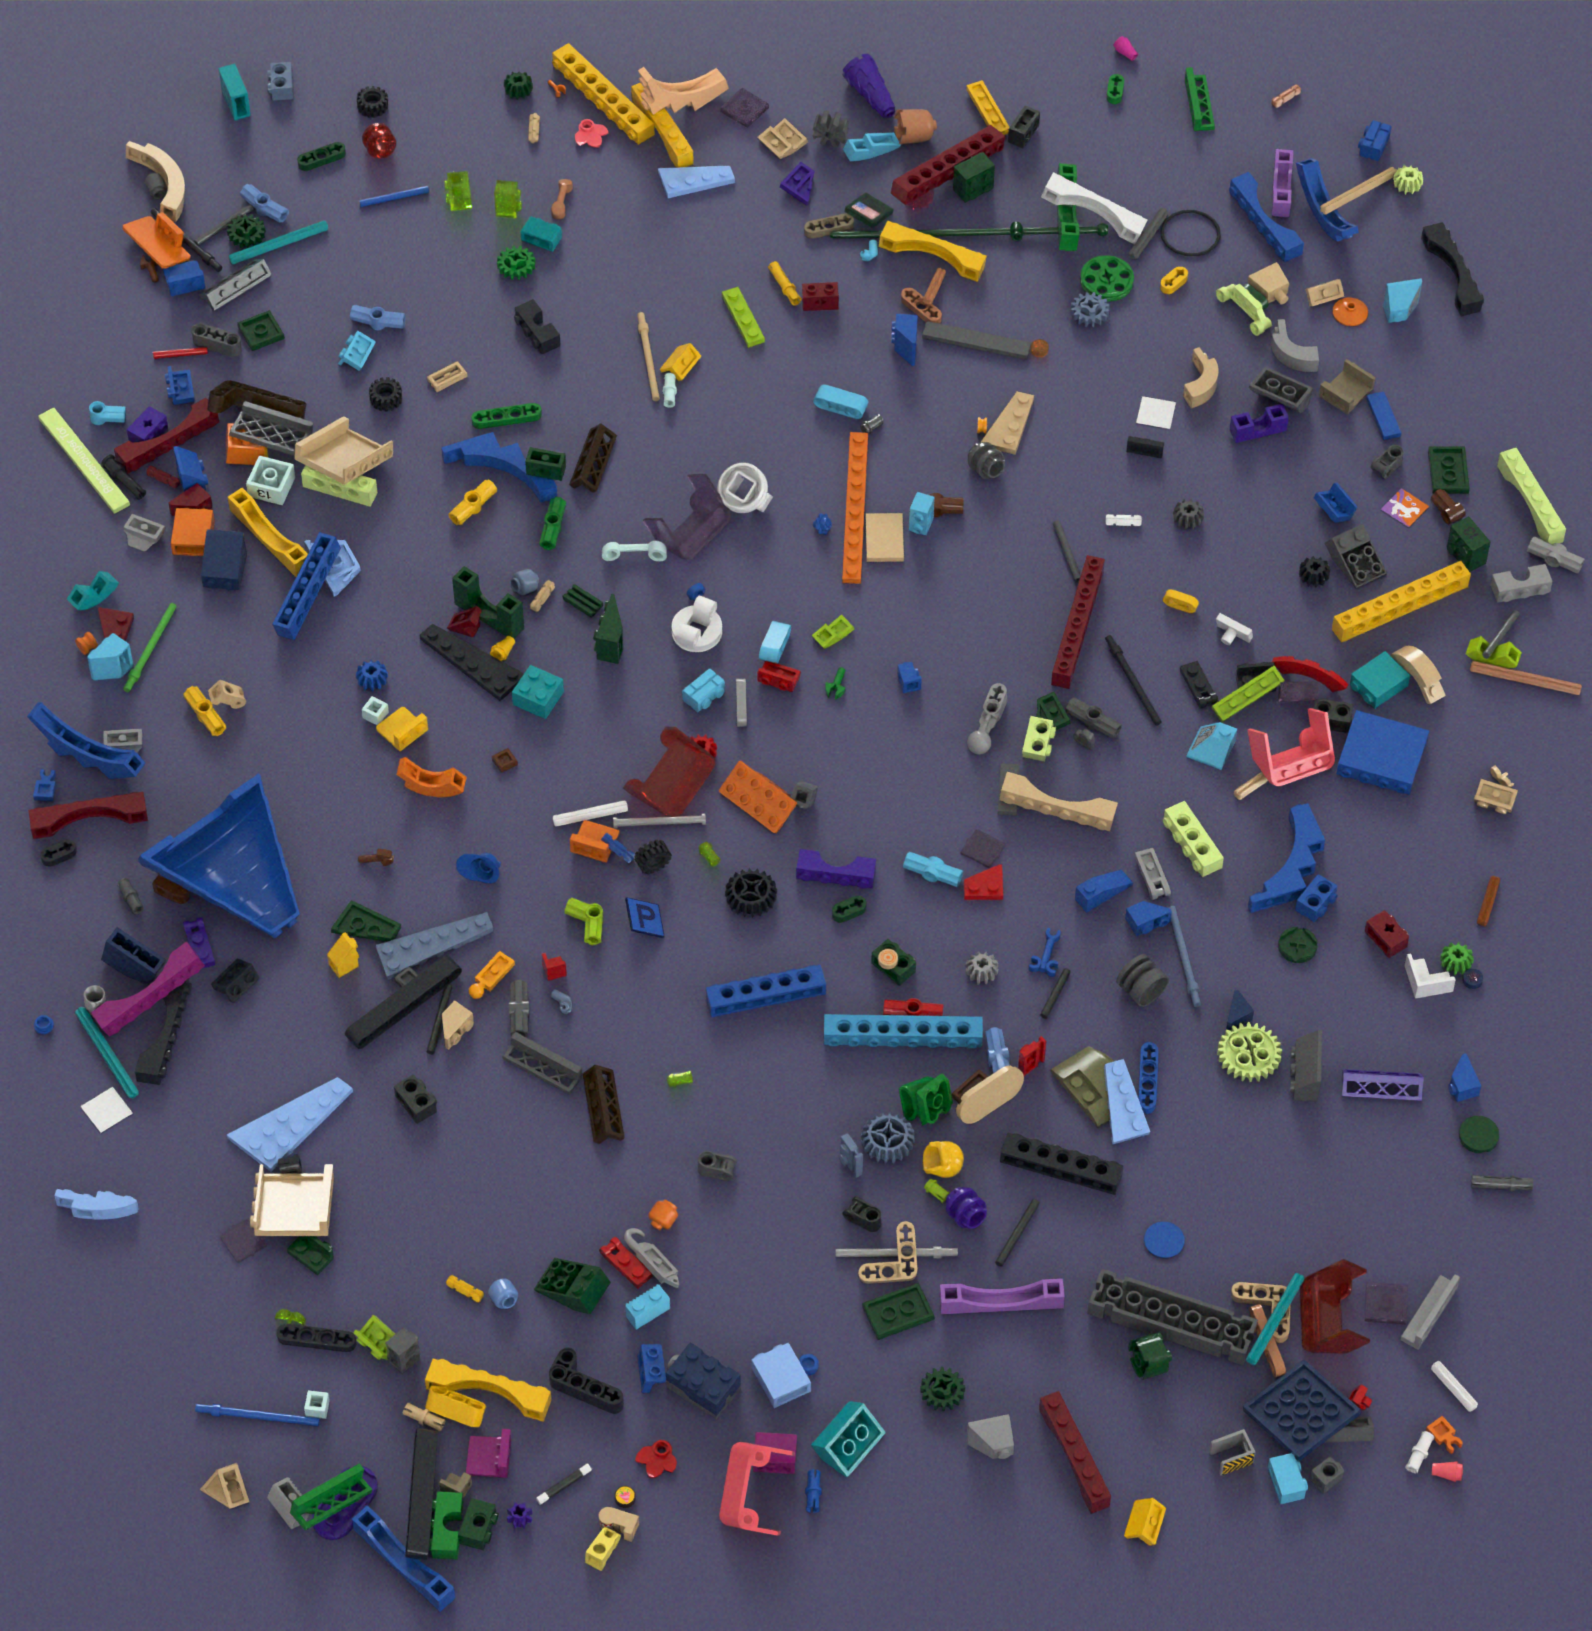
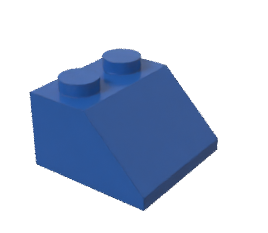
M896 314V321H892L891 343H895L894 351L911 366H915L918 315Z
M178 446L173 447L183 492L197 483L206 491L205 485L208 484L207 475L202 473L204 465L202 460H198L197 453Z

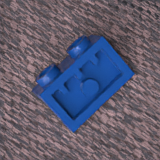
M641 1345L637 1355L642 1393H650L655 1383H665L666 1381L662 1345Z

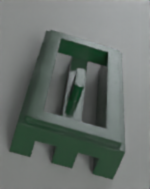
M575 584L572 585V589L567 591V594L562 596L564 601L591 618L603 607L602 601Z

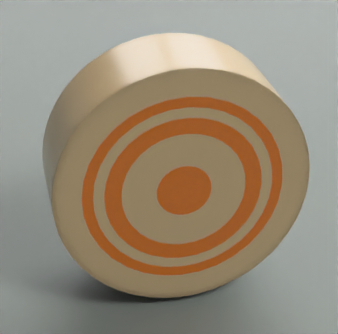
M891 949L882 950L878 956V963L884 969H892L898 963V955Z

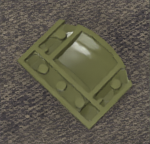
M1088 1046L1052 1068L1051 1073L1096 1127L1099 1128L1110 1120L1104 1065L1114 1062V1060L1102 1051Z

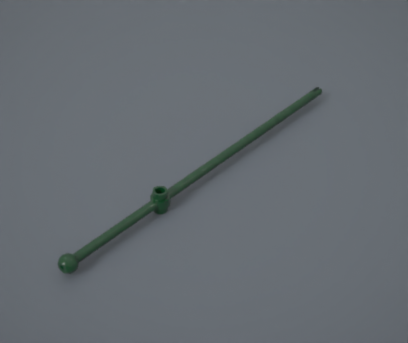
M1016 221L1011 224L1010 228L929 229L916 231L933 237L1010 235L1012 240L1020 241L1023 235L1058 234V227L1023 228L1021 223ZM1100 223L1097 226L1079 227V234L1097 233L1099 236L1104 237L1108 234V225ZM883 230L833 231L830 233V237L880 238Z

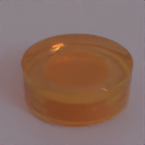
M1037 339L1031 343V353L1034 356L1044 357L1048 354L1049 345L1045 340Z

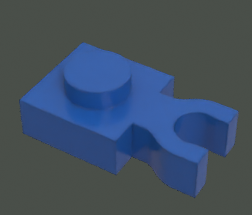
M40 769L41 780H36L33 794L34 800L53 801L56 788L54 781L56 776L55 770H51V774L45 776L44 769Z

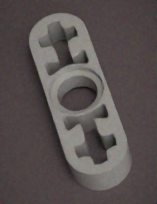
M736 679L737 727H747L746 679Z

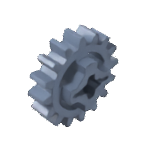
M1086 292L1085 296L1079 294V299L1074 298V302L1071 303V315H1074L1073 320H1078L1079 325L1085 323V327L1088 324L1094 327L1095 323L1101 325V321H1106V318L1109 316V304H1107V299H1102L1101 294L1095 296V292L1092 295Z

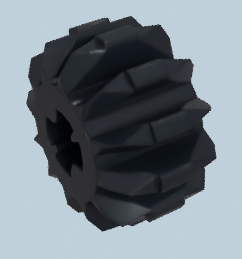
M1314 556L1311 559L1306 557L1304 562L1300 564L1299 577H1301L1302 583L1307 582L1308 587L1311 584L1315 587L1318 584L1323 586L1325 581L1329 579L1331 569L1327 561H1322L1321 557L1315 559Z

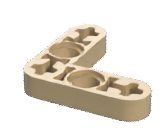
M904 1221L897 1226L898 1262L863 1264L858 1272L859 1279L863 1283L912 1281L916 1278L915 1229L912 1223ZM903 1227H907L908 1230H911V1232H908V1241L900 1243V1240L904 1241V1233L900 1231L903 1230ZM904 1246L912 1248L913 1253L910 1256H904L901 1253V1249ZM901 1260L910 1261V1269L914 1270V1272H911V1276H907L905 1272H902L906 1270V1262L901 1263ZM890 1267L893 1269L894 1274L887 1278L883 1276L882 1270ZM876 1268H879L880 1278H876V1274H871L870 1278L862 1275L865 1269H869L870 1272H876Z
M1238 1282L1232 1286L1231 1298L1237 1303L1271 1306L1272 1314L1280 1300L1279 1293H1284L1287 1287ZM1238 1290H1242V1296L1238 1294ZM1249 1290H1252L1251 1297H1249ZM1261 1290L1264 1291L1267 1296L1264 1298H1258L1255 1295L1256 1291ZM1290 1305L1286 1311V1316L1279 1323V1325H1282V1335H1278V1327L1273 1334L1277 1343H1283L1288 1339L1290 1331Z

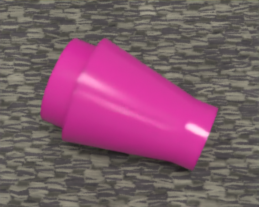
M1121 36L1115 41L1113 46L1117 52L1131 61L1137 58L1138 53L1128 38Z

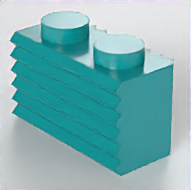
M532 216L529 217L520 231L521 241L554 252L557 244L562 239V228L560 226Z

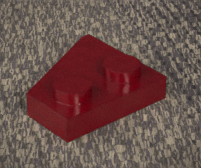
M99 607L98 612L104 639L114 633L126 641L134 614Z

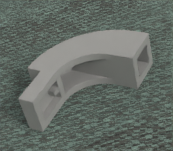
M1285 319L1278 320L1271 340V348L1276 358L1291 369L1302 372H1317L1319 364L1317 346L1303 347L1294 344L1287 336Z

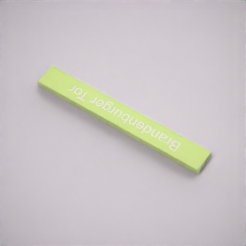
M52 408L40 414L38 417L41 423L112 512L115 514L130 506L129 500L56 409Z

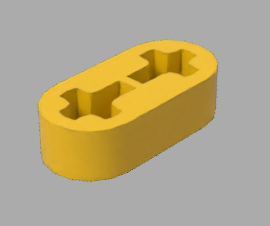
M1184 267L1174 268L1162 278L1160 290L1164 294L1174 293L1187 282L1188 270Z
M1172 589L1167 590L1163 597V602L1167 606L1187 613H1194L1199 605V601L1195 597Z

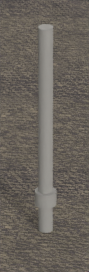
M941 1246L916 1248L917 1257L933 1256V1258L958 1256V1248H941ZM902 1248L901 1253L904 1256H910L913 1250L912 1248ZM836 1249V1257H898V1250Z

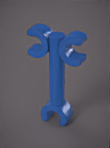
M1047 928V943L1042 959L1038 956H1032L1031 962L1037 965L1029 964V971L1046 972L1048 976L1055 977L1056 970L1050 968H1058V962L1049 960L1054 943L1060 939V930L1053 936L1050 934V928Z

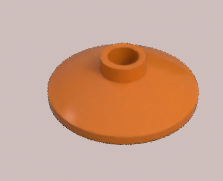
M1342 298L1333 306L1334 318L1345 326L1360 325L1368 317L1367 306L1357 298Z

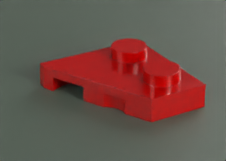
M1002 864L964 879V900H1003Z

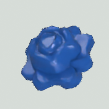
M819 513L816 521L813 522V527L818 530L819 534L827 535L832 527L828 514Z

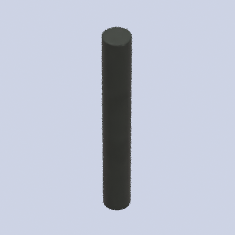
M1063 969L1040 1014L1042 1018L1047 1019L1071 973L1069 969Z

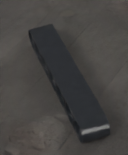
M450 956L442 957L350 1025L345 1031V1036L358 1049L364 1048L441 991L445 984H450L457 979L462 972V968Z
M417 1428L415 1433L405 1550L406 1558L427 1560L438 1438V1431Z

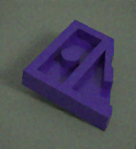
M800 162L780 183V188L807 206L815 171Z

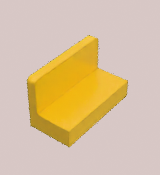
M691 343L678 346L659 370L661 372L670 371L675 374L678 381H681L700 359L701 355Z
M1154 1498L1135 1500L1124 1537L1127 1539L1139 1537L1149 1546L1155 1545L1166 1507Z

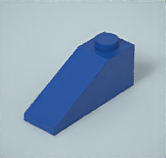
M1122 869L1092 877L1076 887L1075 900L1087 913L1132 886L1133 882Z

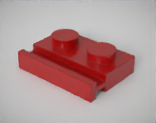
M1042 1036L1039 1037L1037 1043L1033 1041L1029 1045L1026 1044L1019 1051L1018 1069L1022 1071L1024 1076L1038 1066V1062L1041 1061L1043 1063L1045 1061L1046 1040Z

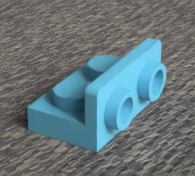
M357 331L354 336L350 335L345 343L348 345L347 348H343L338 355L341 358L338 365L341 366L345 362L360 371L376 341L360 331Z

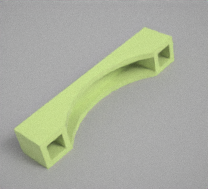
M1513 448L1501 452L1497 467L1505 480L1511 482L1525 499L1540 538L1552 545L1553 543H1563L1566 528L1518 449Z

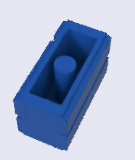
M1373 120L1370 126H1366L1363 134L1365 137L1364 139L1361 138L1358 144V148H1360L1359 155L1379 161L1390 138L1391 125L1381 124V122Z

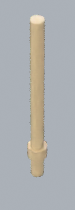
M640 312L637 314L639 322L637 326L638 332L641 334L653 401H658L660 398L648 337L649 327L645 321L644 313Z

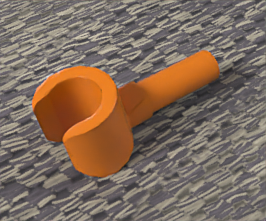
M548 81V84L554 88L556 97L559 98L561 96L560 91L566 94V87L564 85L557 86L553 81Z

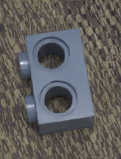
M291 62L270 63L271 70H267L268 81H271V83H268V93L272 94V100L293 99Z

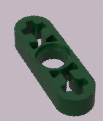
M335 142L303 153L297 158L298 168L302 171H309L340 160L346 155L345 145L341 142ZM320 154L326 155L323 159L317 158Z

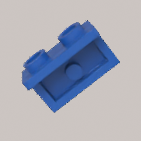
M167 366L168 373H165L166 384H170V387H167L168 397L173 399V405L195 402L190 369L172 372L171 366Z
M1334 483L1328 491L1317 492L1313 497L1334 523L1349 521L1357 510V505L1338 483Z

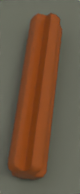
M1490 877L1477 919L1478 925L1486 926L1500 883L1499 877Z

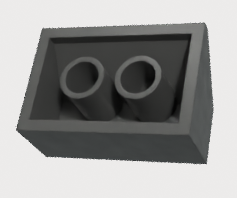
M1264 367L1249 385V389L1252 392L1277 404H1283V406L1300 414L1309 405L1313 391L1312 387L1267 367Z
M1317 1030L1297 1038L1295 1046H1291V1058H1294V1063H1291L1290 1075H1294V1081L1291 1080L1290 1092H1294L1293 1100L1318 1101L1321 1085L1322 1030Z

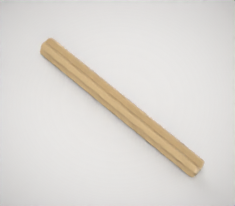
M1394 167L1386 169L1322 204L1320 211L1325 215L1394 178L1397 169H1394Z

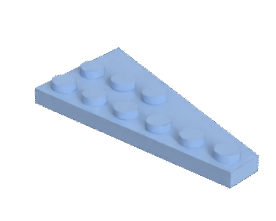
M337 1077L227 1134V1139L272 1172L279 1165L278 1159L287 1157L353 1092V1089Z

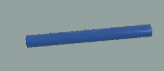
M424 186L359 200L361 207L429 193V188Z

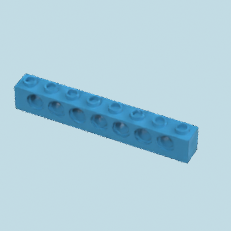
M824 1014V1045H849L852 1047L858 1045H868L870 1047L909 1046L912 1048L918 1046H928L930 1048L982 1047L983 1017Z

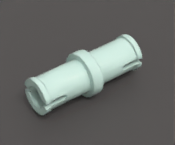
M667 373L664 377V406L668 408L675 406V395L677 393V387L675 386L676 376L673 373Z

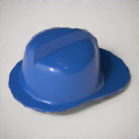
M484 852L479 855L463 854L457 859V870L466 879L494 883L499 878L501 862L490 853Z

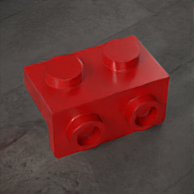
M765 661L762 668H759L757 671L758 682L789 692H793L801 676V671L768 661Z

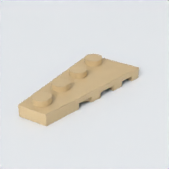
M1017 391L981 443L990 442L999 451L1016 455L1034 402V395Z

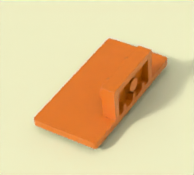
M738 761L719 789L721 794L775 834L780 830L797 805V802L789 797L790 794L763 774L753 770L743 761Z

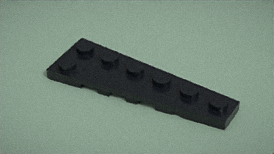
M434 624L430 625L419 635L420 640L499 701L514 690L524 675L519 670Z

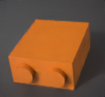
M176 508L171 538L173 555H204L207 529H214L213 510Z

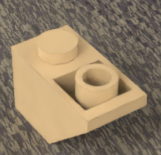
M455 1000L442 1013L445 1048L449 1050L453 1045H456L460 1041L461 1036L465 1032L470 1031L474 1025L473 1013Z

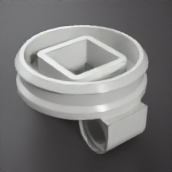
M737 463L728 467L718 481L717 491L721 502L728 509L736 513H749L755 509L764 512L773 496L767 493L768 484L764 474L757 467L749 463ZM742 477L754 483L744 500L734 495L744 480Z
M699 595L693 606L683 608L674 616L672 636L679 647L690 652H703L718 644L722 636V621L716 613L717 602ZM692 621L707 627L702 637L700 629L690 626Z

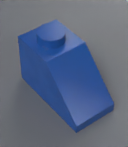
M1466 1053L1462 1054L1448 1085L1450 1094L1454 1095L1457 1102L1479 1096L1481 1090L1479 1079Z

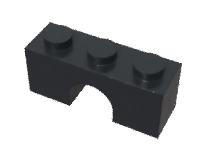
M534 299L515 307L514 320L517 325L523 328L525 336L531 339L535 349H538L541 354H545L561 346L560 334L552 323L545 326L538 325L543 322L541 308Z

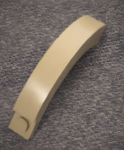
M129 141L126 144V158L140 163L161 175L168 191L160 203V213L163 212L173 222H176L184 207L185 194L184 178L179 166L168 154L156 146L148 143L143 147Z

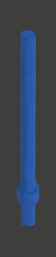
M196 1404L195 1412L209 1413L211 1416L216 1417L226 1415L319 1426L320 1418L222 1407V1404Z

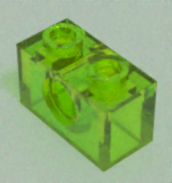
M497 180L494 191L496 216L517 218L518 211L521 212L522 201H519L521 199V189H518V182Z

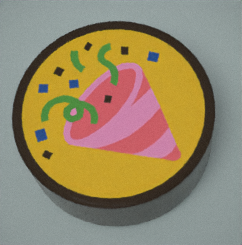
M621 1486L615 1491V1502L619 1507L629 1508L635 1503L636 1495L633 1488Z

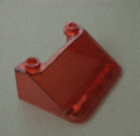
M665 727L660 735L661 743L668 748L644 783L638 779H630L626 782L623 789L665 816L676 817L681 816L715 767V758L678 728Z

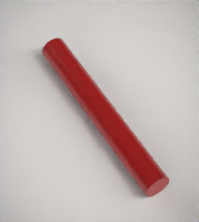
M207 347L155 351L153 352V357L158 359L208 354Z

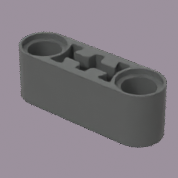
M202 323L195 324L191 328L193 344L197 347H207V350L230 357L239 356L242 352L240 336L236 333Z

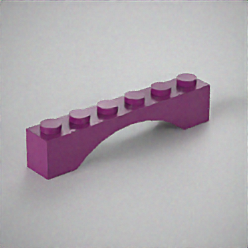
M185 942L170 954L163 971L147 988L128 998L106 1001L92 1011L91 1014L102 1030L110 1037L119 1032L126 1024L134 1021L145 1010L150 1009L161 998L166 997L173 989L181 986L192 975L197 974L205 965L188 942Z

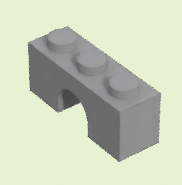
M1546 564L1528 567L1525 581H1518L1513 578L1511 571L1492 574L1490 586L1498 603L1528 598L1534 595H1544L1551 591L1553 581Z

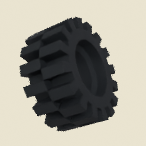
M367 86L366 90L362 88L361 92L359 91L357 95L358 112L362 113L363 116L367 114L368 118L373 115V118H376L377 114L381 116L388 109L387 92L385 93L384 89L380 91V87L375 89V86H372V88ZM369 100H377L378 102H377V103H368L367 101H369Z
M382 377L380 381L376 379L375 384L372 382L371 387H369L371 405H374L375 409L379 408V411L385 409V412L388 411V408L392 411L394 406L396 408L399 407V404L402 402V389L399 382H395L393 378L390 381V377H386V380ZM382 392L392 393V395L388 397L379 396V394Z
M658 839L654 842L649 841L648 845L645 843L644 847H640L634 856L638 867L645 874H649V872L652 874L655 870L657 872L660 871L659 868H664L665 864H668L672 858V854L665 842L662 840L658 841Z

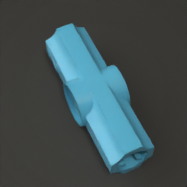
M909 852L903 864V868L922 874V877L930 882L939 880L957 887L963 876V870L946 865L943 860L935 856L926 858Z

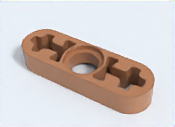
M913 288L902 290L901 302L925 322L941 323L942 313L933 304H924V297ZM922 304L925 305L926 308L918 309L917 306Z

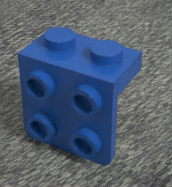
M197 261L181 263L163 269L171 296L206 288L202 269L200 270Z

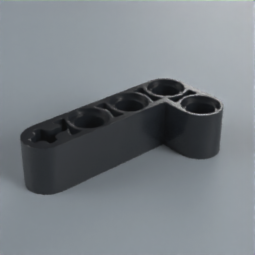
M567 1347L559 1351L549 1370V1381L553 1389L612 1414H617L623 1410L624 1400L620 1389L575 1371L577 1368V1356L574 1349ZM571 1359L572 1361L564 1362L563 1360ZM558 1375L562 1376L561 1379H555L554 1377ZM575 1383L581 1384L579 1387H574L573 1385ZM594 1391L600 1392L597 1395L591 1394Z

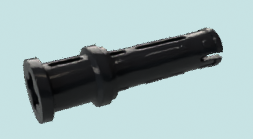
M112 454L102 460L101 467L107 469L111 476L118 479L138 500L142 499L140 494L143 497L146 495V490L126 472L124 465L119 464Z

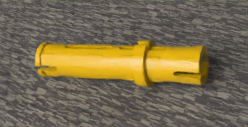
M771 262L768 269L782 288V293L788 297L793 306L798 305L802 299L796 292L795 285L790 283L778 262Z

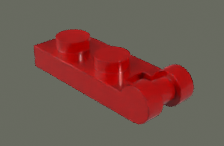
M613 1237L607 1246L603 1245L599 1249L601 1255L637 1289L653 1277V1274L623 1246L617 1237ZM614 1249L618 1251L616 1255L611 1253Z

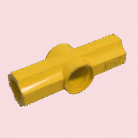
M489 479L484 480L475 490L468 491L464 495V500L448 513L449 518L455 525H461L472 514H478L481 511L482 505L497 492V487Z
M197 686L187 688L183 696L197 714L198 720L205 725L212 736L223 734L226 724L214 710L211 701L205 698Z

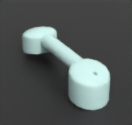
M651 541L649 544L621 545L616 542H609L602 548V558L606 561L617 559L620 556V552L648 551L649 557L654 561H664L667 558V548L660 541Z

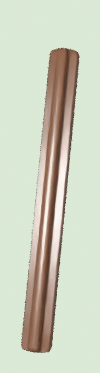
M1472 661L1470 671L1575 695H1580L1582 685L1477 661Z

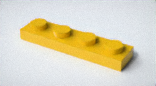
M981 80L967 85L966 90L986 125H992L1003 135L1008 134L1009 125L984 82Z

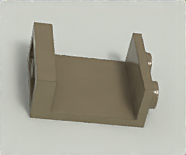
M1346 359L1343 371L1331 383L1324 381L1320 385L1319 396L1341 411L1349 414L1374 389L1376 377Z

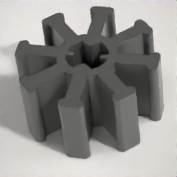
M828 110L823 112V116L817 114L812 129L814 131L813 138H821L820 144L824 146L827 140L831 141L832 147H838L839 141L844 144L849 130L848 119L840 120L842 114L836 112L833 118Z

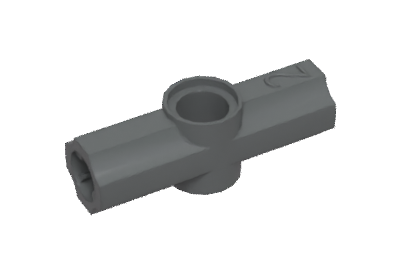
M1075 697L1069 701L1065 712L1083 721L1088 729L1098 730L1112 739L1118 736L1122 728L1121 723L1103 714L1100 707L1089 706Z
M515 980L510 983L511 1001H509V1018H511V1037L515 1032L526 1037L528 1036L529 1018L527 982Z

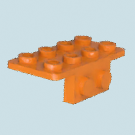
M163 212L157 214L156 221L151 216H147L123 225L122 229L161 268L166 269L190 260L191 255L182 247L184 232Z

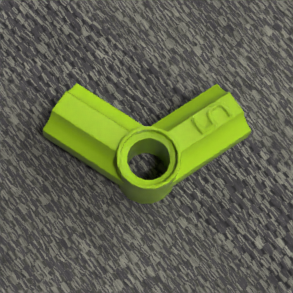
M574 898L569 899L564 912L585 922L584 942L589 945L601 943L602 907L596 903L587 904Z

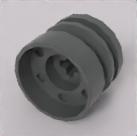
M1146 954L1136 956L1129 961L1120 971L1116 983L1126 993H1130V997L1140 1007L1147 1006L1155 1001L1164 992L1169 983L1168 976L1160 968H1155V963L1150 961Z

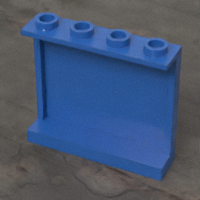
M1356 710L1338 762L1336 774L1344 778H1352L1362 783H1369L1380 788H1387L1398 793L1410 795L1412 784L1428 741L1429 730Z

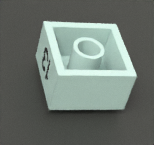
M259 456L246 483L248 494L255 499L283 505L295 480L294 464Z

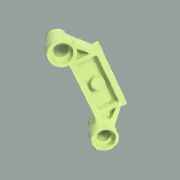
M1231 284L1216 290V296L1220 302H1225L1231 298L1254 320L1250 324V329L1255 336L1264 333L1266 329L1272 326L1271 320L1263 312L1261 303L1241 284L1236 286Z

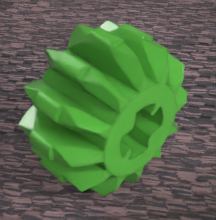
M1451 942L1448 947L1445 946L1440 955L1442 968H1447L1446 971L1448 972L1453 971L1454 975L1457 972L1463 975L1465 970L1471 969L1474 961L1472 950L1467 949V944L1460 946L1459 942L1456 945Z

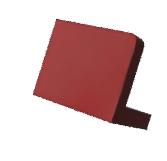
M542 953V966L548 981L567 976L566 963L562 961L561 956L548 959L546 953Z

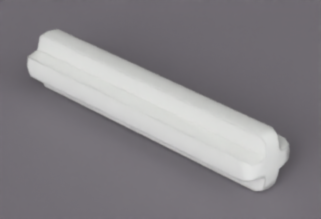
M1440 1361L1435 1362L1431 1370L1469 1412L1475 1410L1478 1405L1475 1399Z

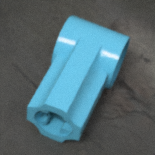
M95 401L89 406L90 420L94 425H102L105 422L125 423L126 407L105 406L100 401Z

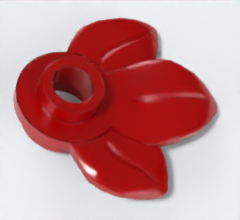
M658 1440L652 1446L643 1447L635 1458V1462L646 1464V1472L649 1478L660 1476L664 1470L673 1473L677 1466V1460L672 1454V1446L665 1440ZM660 1449H664V1450H665L664 1453H659L658 1451H659Z

